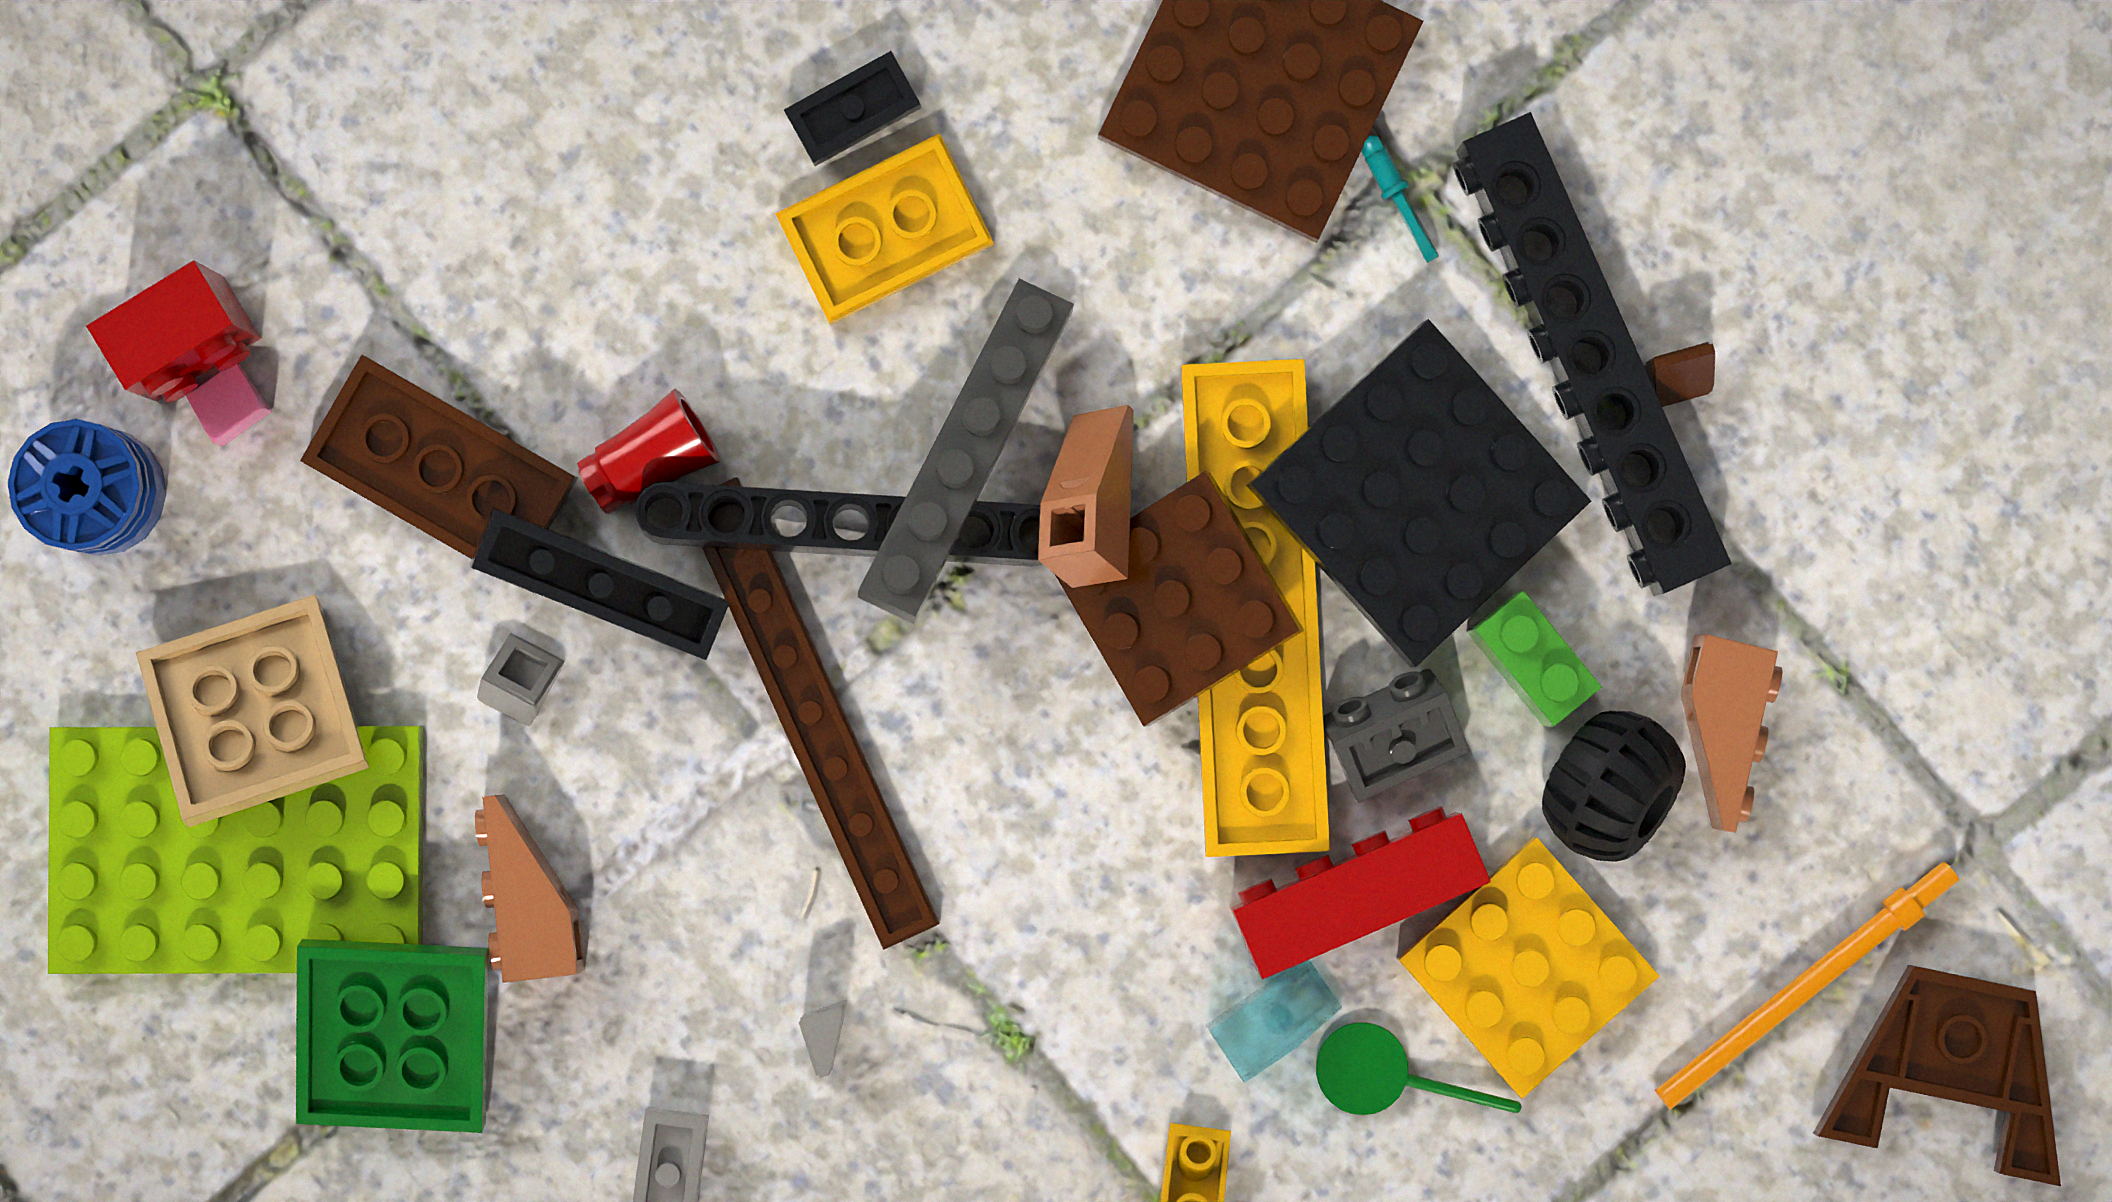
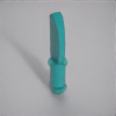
M1369 135L1364 142L1362 153L1382 191L1381 197L1383 200L1392 198L1420 252L1428 263L1439 257L1404 192L1409 187V182L1403 180L1387 148L1384 147L1378 135Z

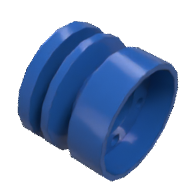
M79 419L50 423L30 435L13 458L7 482L11 508L27 532L45 545L98 556L125 552L146 539L161 518L166 498L163 469L149 447L129 433ZM74 476L81 478L85 484L89 485L85 496L78 495V492L70 487Z

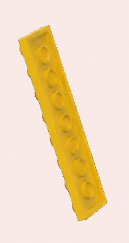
M1304 359L1181 365L1186 483L1204 471L1211 472L1305 630L1197 697L1205 856L1220 857L1330 851L1315 561L1246 486L1308 428Z

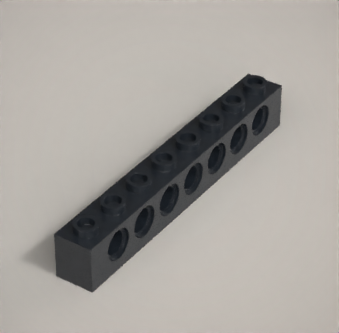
M1532 113L1524 114L1463 141L1456 150L1459 160L1453 162L1456 178L1465 195L1475 194L1484 214V216L1478 218V225L1483 239L1491 252L1499 249L1509 270V272L1502 275L1507 293L1516 308L1525 306L1534 327L1527 330L1531 347L1539 362L1543 364L1549 361L1559 383L1552 386L1555 401L1564 418L1569 420L1574 417L1584 439L1577 442L1580 457L1591 476L1599 473L1609 495L1602 499L1604 511L1616 532L1625 531L1633 549V553L1627 555V561L1637 584L1642 589L1649 586L1653 596L1661 595L1731 565L1730 558ZM1503 176L1519 178L1527 189L1526 201L1518 205L1505 202L1497 191L1498 179ZM1537 231L1549 239L1552 253L1548 260L1537 261L1526 255L1522 247V238L1525 233ZM1563 287L1572 292L1577 304L1573 316L1560 317L1550 310L1547 303V294L1550 288ZM1585 342L1597 348L1601 355V366L1597 373H1584L1575 366L1572 359V351L1576 343ZM1603 398L1615 399L1624 407L1626 421L1620 430L1608 429L1599 421L1597 408ZM1628 454H1638L1644 457L1650 465L1651 476L1644 487L1630 484L1623 475L1622 466ZM1654 510L1666 511L1674 519L1676 525L1675 534L1667 544L1653 539L1648 531V519Z

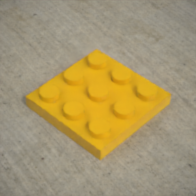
M1532 837L1489 876L1490 883L1474 889L1397 957V960L1521 1099L1529 1094L1660 977L1537 837Z

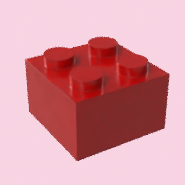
M195 260L86 325L124 390L156 402L164 399L166 403L179 400L198 387L195 379L215 366L218 371H223L242 362L251 354L248 346L261 339L224 276Z

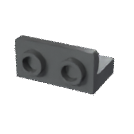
M1431 669L1401 674L1389 683V686L1365 697L1348 698L1337 704L1332 712L1323 715L1324 732L1333 745L1351 792L1358 803L1470 753L1448 693Z

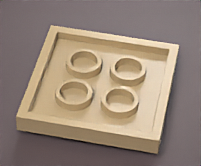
M316 595L136 652L182 821L188 828L370 768L323 610Z

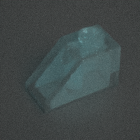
M1309 959L1288 968L1206 1024V1027L1242 1081L1246 1083L1297 1048L1342 1009V1006Z

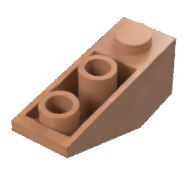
M1129 405L1073 415L1040 503L1038 561L1072 588L1128 579L1134 412Z
M1702 634L1694 636L1680 696L1711 826L1713 829L1736 833L1738 822L1746 823L1751 813L1754 801V787L1747 786L1752 762L1759 763L1765 753L1769 730L1768 727L1761 726L1766 702L1773 703L1777 698L1783 670L1782 667L1775 666L1778 651Z
M505 794L482 797L484 809L475 811V831L479 846H488L490 871L482 872L481 884L485 907L495 909L497 932L489 933L488 936L489 958L492 969H501L503 983L576 975L585 970L578 907Z

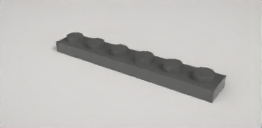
M1020 278L1018 279L860 585L857 598L915 624L1072 314L1073 303Z

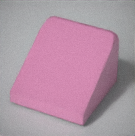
M239 363L219 372L186 396L211 441L222 447L273 412Z

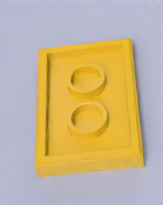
M940 133L775 213L830 325L994 245Z

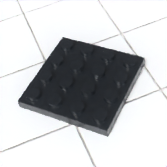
M1429 319L1416 327L1246 485L1410 668L1417 667L1592 502Z

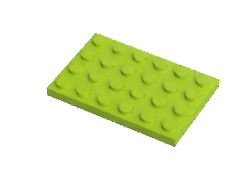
M357 726L370 768L189 828L182 821L157 727H49L48 974L297 973V945L302 939L423 945V726Z

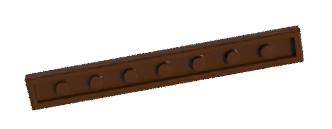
M738 477L720 484L723 486L743 487ZM723 502L711 510L708 520L717 531L729 533L739 529L744 522L745 515L736 504ZM702 547L724 598L730 602L728 607L883 950L939 925V919L773 552Z

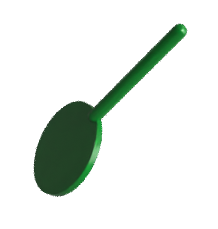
M1355 1022L1338 1028L1327 1037L1317 1056L1316 1076L1323 1094L1334 1106L1350 1114L1371 1115L1387 1109L1400 1097L1405 1086L1512 1113H1519L1522 1109L1521 1103L1515 1100L1408 1074L1407 1056L1399 1040L1387 1029L1373 1023Z

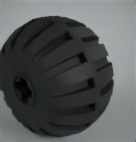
M1631 711L1601 712L1588 720L1575 733L1572 740L1563 749L1558 761L1554 764L1543 791V815L1553 833L1573 852L1597 861L1617 862L1626 860L1641 850L1644 844L1648 843L1675 803L1685 776L1686 762L1684 755L1675 739L1653 719Z

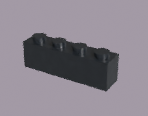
M492 507L470 562L472 569L704 660L708 658L730 603L720 596L496 507Z

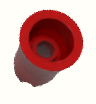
M674 388L650 411L620 433L595 447V453L583 458L577 465L579 468L578 473L589 493L596 500L599 507L606 514H610L626 503L632 505L637 502L643 490L652 484L673 482L690 473L719 463L720 457L696 412L685 397Z

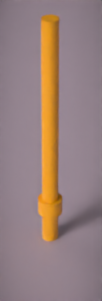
M1943 861L1908 890L1902 887L1897 889L1881 902L1884 909L1654 1090L1656 1094L1671 1110L1896 930L1901 928L1906 931L1925 916L1923 909L1959 881L1956 873Z

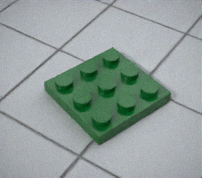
M302 939L297 945L296 1124L482 1133L486 1125L489 948Z

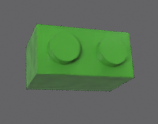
M1524 590L1513 593L1467 631L1469 636L1543 727L1556 726L1602 688Z

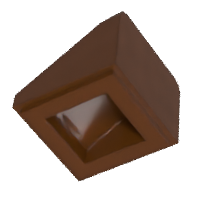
M1705 342L1659 355L1645 362V370L1662 407L1707 395L1714 388L1715 349L1713 343Z

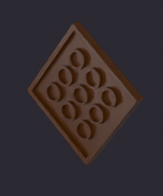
M1163 0L1098 133V139L1317 243L1363 149L1364 142L1367 140L1422 26L1423 20L1381 0Z

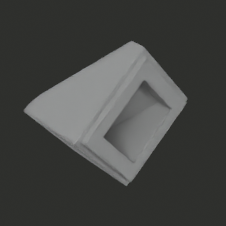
M510 633L482 676L477 698L491 708L526 726H530L538 715L565 661Z
M847 1000L805 1013L798 1022L816 1076L819 1075L820 1078L828 1076L833 1069Z

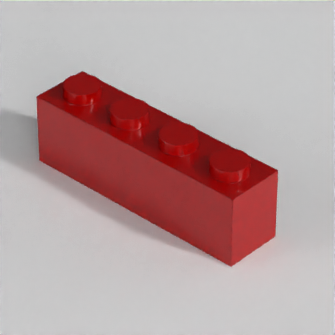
M1442 806L1434 808L1408 820L1412 831L1389 840L1386 830L1375 833L1351 844L1355 855L1333 864L1329 854L1296 867L1295 871L1299 879L1276 888L1271 878L1238 892L1242 903L1230 909L1259 977L1265 979L1490 883L1491 880L1462 813L1454 812L1446 816Z

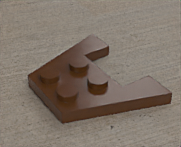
M1908 964L1813 1134L1819 1137L1878 1148L1890 1088L2005 1111L1994 1171L2003 1175L2061 1186L2036 991Z

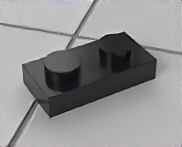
M889 51L785 108L784 112L814 166H817L921 109V104L892 51Z

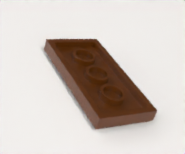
M364 355L360 356L300 460L470 559L473 557L492 507L549 528L578 479L576 476Z

